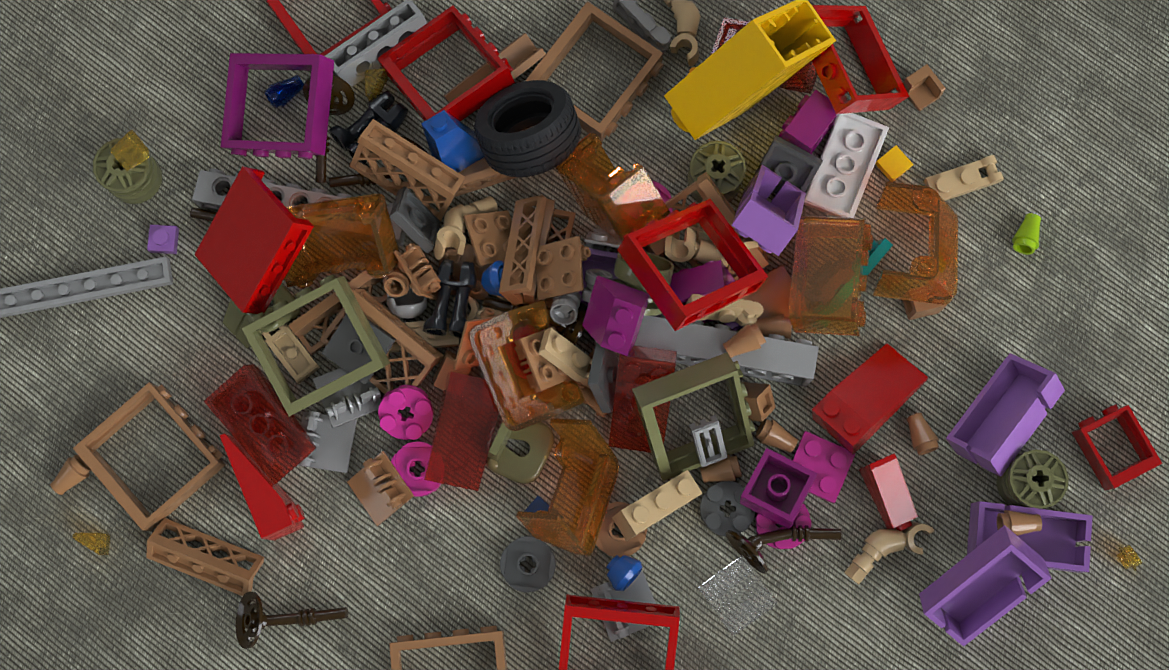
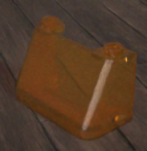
M544 300L505 312L475 326L470 332L471 346L502 421L512 431L522 430L586 402L578 384L571 380H566L537 393L534 392L533 388L530 389L526 376L532 374V372H523L530 367L528 363L521 366L520 363L527 361V359L519 360L514 349L516 347L514 341L543 331L548 327L550 315Z

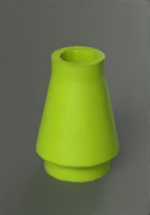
M1034 213L1025 215L1024 221L1012 239L1013 249L1018 253L1030 255L1039 248L1041 222L1039 215Z

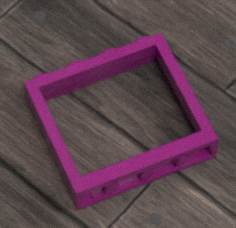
M230 53L220 147L231 150V155L243 157L247 156V152L253 153V156L269 158V153L275 154V157L291 159V154H296L298 158L308 160L312 159L313 155L325 156L334 60L320 54ZM249 70L311 71L304 143L242 140Z

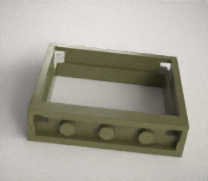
M330 275L319 281V288L311 291L310 287L296 293V300L289 304L286 300L271 307L272 313L264 316L263 312L249 318V325L242 328L288 416L307 408L390 364L387 355L344 276L335 278L334 275ZM334 290L372 361L296 400L259 329Z
M728 352L632 389L654 463L663 481L678 476L686 470L690 471L701 467L694 442L667 452L665 451L653 407L719 381H726L736 424L721 430L727 456L755 446L752 436L755 427L752 420L748 418V416L752 415L747 400H744V397L748 396L744 383L742 380L740 381L743 373L740 370L738 361L733 362ZM711 434L714 453L717 455L719 451L715 435ZM703 437L700 440L702 443L705 459L709 458V455Z

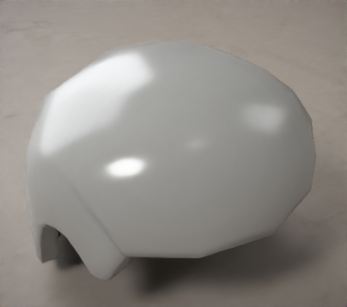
M409 287L407 294L401 297H391L387 294V306L397 317L414 318L422 315L427 308L428 298L416 295L411 287Z

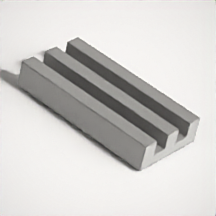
M716 415L710 416L711 421L706 422L705 419L700 420L699 426H696L695 423L689 424L701 467L728 458ZM713 429L719 451V454L715 455L711 437L709 434V430ZM700 433H703L707 452L709 455V458L705 459L702 443L699 436Z

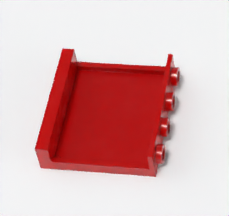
M243 166L194 255L242 313L259 314L263 312L264 314L314 225L309 220L293 216L263 183L262 178L265 174L263 170Z

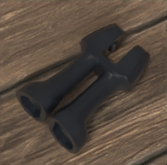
M387 90L367 103L368 109L351 126L343 128L335 125L328 131L344 151H348L349 155L353 158L359 144L355 141L373 119L396 133L409 110L402 103H398L386 112L395 100V97ZM359 160V162L365 164L367 160Z
M443 259L436 273L441 281V288L438 290L433 314L423 325V332L437 336L447 334L449 300L451 290H455L456 297L448 332L454 337L462 338L467 321V304L470 290L476 288L477 284L473 262L463 261L460 281L455 282L452 281L454 261Z

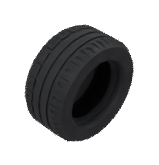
M531 80L511 85L490 97L477 113L474 133L482 153L492 169L509 177L523 178L545 173L564 162L578 145L581 125L571 97L564 88L545 80Z

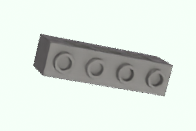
M405 0L325 55V57L334 60V74L353 87L382 67L377 60L378 57L427 24V21L412 0Z

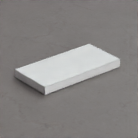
M854 113L839 114L820 157L823 162L807 189L804 205L851 223L889 127Z

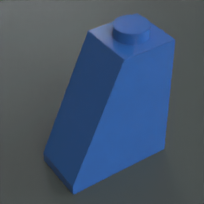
M445 110L421 123L431 155L459 173L484 158L474 131Z

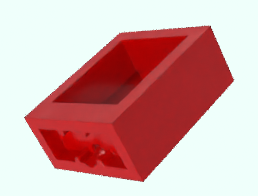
M1114 404L1101 411L1102 417L1095 420L1091 416L1077 423L1080 428L1071 432L1104 491L1115 489L1163 464L1129 405L1119 408L1117 404ZM1117 418L1140 460L1111 474L1089 437L1088 432Z

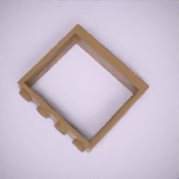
M587 1L525 81H547L592 22H595L647 58L646 64L600 123L574 106L581 128L602 142L606 136L609 137L615 132L618 127L616 123L620 117H626L633 107V100L645 93L649 86L647 82L650 78L658 76L660 69L664 65L662 63L663 53Z
M150 382L73 448L141 530L152 531L160 524L163 518L169 516L226 465L221 460L223 457L222 452L214 444L209 446L203 439L206 437L203 430L196 424L192 426L186 419L189 417L188 413L179 404L175 406L169 400L172 397L170 392L163 385L158 387ZM156 399L210 463L154 513L150 514L96 449Z
M497 626L480 627L481 633L469 634V629L452 630L453 636L442 637L441 632L424 633L425 639L414 640L413 635L397 636V642L389 643L391 670H402V650L494 641L497 670H507L504 630L497 631Z

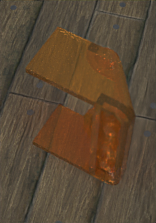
M886 181L877 203V209L929 215L928 256H918L913 259L909 273L882 270L873 290V296L942 305L950 303L954 299L958 288L957 214L937 191L931 187Z
M551 418L550 424L560 436L559 443L555 447V457L562 466V471L548 512L538 510L535 513L518 511L516 517L534 538L576 555L589 556L594 550L618 476V459L591 420Z

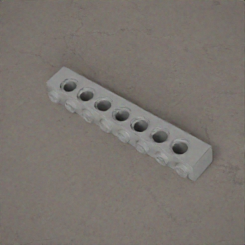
M218 169L200 170L192 200L201 208L218 211L226 195L221 196V191L225 187L232 186L238 173L235 176L225 175V172ZM262 178L263 183L276 197H282L281 202L295 218L309 220L314 225L313 229L403 247L406 233L389 217L394 203H389L388 206L378 204V201L370 198H363V201H359L344 193H337V196L328 195L322 189L302 190V187L296 184L276 185L275 181ZM300 202H308V206L304 210H297ZM328 206L334 207L330 215H322L324 208ZM359 211L360 215L356 220H348V215L351 212ZM376 217H386L382 225H373Z

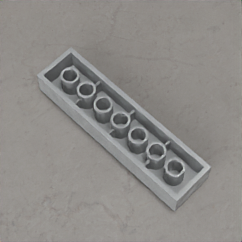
M663 314L660 317L644 315L636 343L629 352V355L693 366L726 353L727 351L723 343L727 342L737 332L731 331V327L722 324H715L714 327L703 326L704 322L699 320L674 331ZM769 334L768 337H764L766 343L760 345V349L731 358L733 362L738 361L743 376L806 387L814 379L819 347L813 346L809 340L796 339V342L785 341L784 336Z

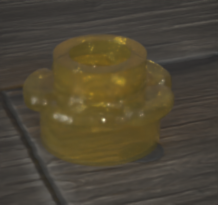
M1130 544L1123 548L1119 547L1120 553L1116 556L1126 570L1131 567L1136 571V567L1142 564L1137 553Z

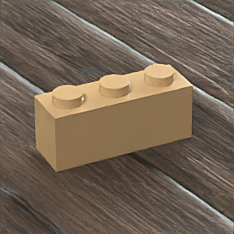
M686 470L622 509L612 519L625 540L628 541L700 496L702 491L690 472Z

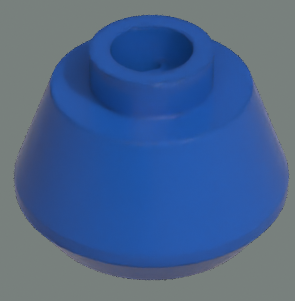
M495 261L483 272L481 278L482 287L491 295L504 297L499 293L504 261Z
M616 555L606 567L609 570L607 577L614 590L624 591L631 585L642 571L640 560L627 555H623L621 558Z

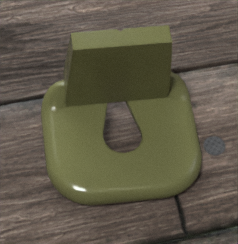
M281 284L272 299L273 306L284 300L289 304L296 300V298ZM230 300L222 323L248 349L251 346L242 328L249 325L248 319L257 314L242 313L236 304ZM271 307L267 308L264 316L273 312ZM300 308L259 329L261 335L263 332L274 331L295 320L300 314Z
M511 412L507 417H504L488 452L487 465L489 469L516 483L528 484L535 481L542 473L553 448L554 435L552 430L546 424L519 412ZM508 439L527 442L530 446L528 455L520 457L506 447Z

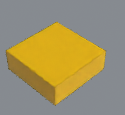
M897 145L875 163L891 183L914 165Z

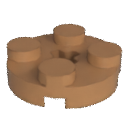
M624 502L610 503L600 509L594 518L592 527L593 539L597 547L608 556L615 557L618 555L620 558L623 555L631 556L641 548L645 541L647 529L628 541L624 537L620 538L618 534H612L611 530L615 529V522L612 517L630 504Z

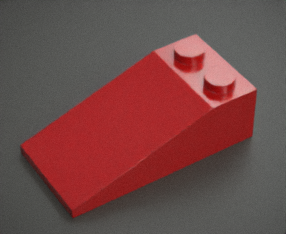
M886 343L835 386L812 409L813 420L854 455L928 380V377Z
M225 433L219 435L261 539L275 541L304 528L302 520L305 519L300 505H295L294 501L239 439Z

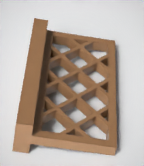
M373 119L360 135L358 147L349 167L395 196L404 186L408 189H413L416 197L441 221L466 177ZM359 160H367L370 167L360 163ZM376 160H382L385 167H379ZM398 174H405L408 182H402ZM384 175H390L393 182L386 179ZM421 189H428L431 196H425ZM429 203H435L439 211L432 208Z
M707 172L697 177V181L653 210V214L658 220L665 218L662 213L669 208L681 209L683 211L688 207V205H685L687 196L697 190L702 197V202L711 198L736 232L735 227L732 226L736 212ZM699 223L697 224V226L692 225L689 227L690 229L696 231L697 242L700 231H705ZM680 231L672 234L674 238L681 240L679 238ZM737 233L741 240L750 239V237L745 238ZM760 247L749 249L762 268L769 265L767 255ZM693 258L688 260L693 268L704 265L698 263ZM728 264L726 268L730 273L735 274L733 275L735 281L738 280L739 277Z
M363 288L353 289L352 292L366 318L396 339L395 342L401 346V358L390 359L389 351L386 355L390 362L403 361L404 376L392 378L391 365L389 364L385 366L386 378L378 379L373 375L370 382L384 394L393 390V381L405 380L406 385H411V379H415L412 385L419 387L444 355ZM344 308L341 309L319 339L325 345L329 343L330 337L347 314ZM417 359L425 367L419 375L410 376L408 360Z

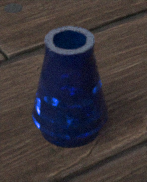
M298 75L268 85V89L264 90V93L275 109L278 107L283 108L303 90L304 83Z

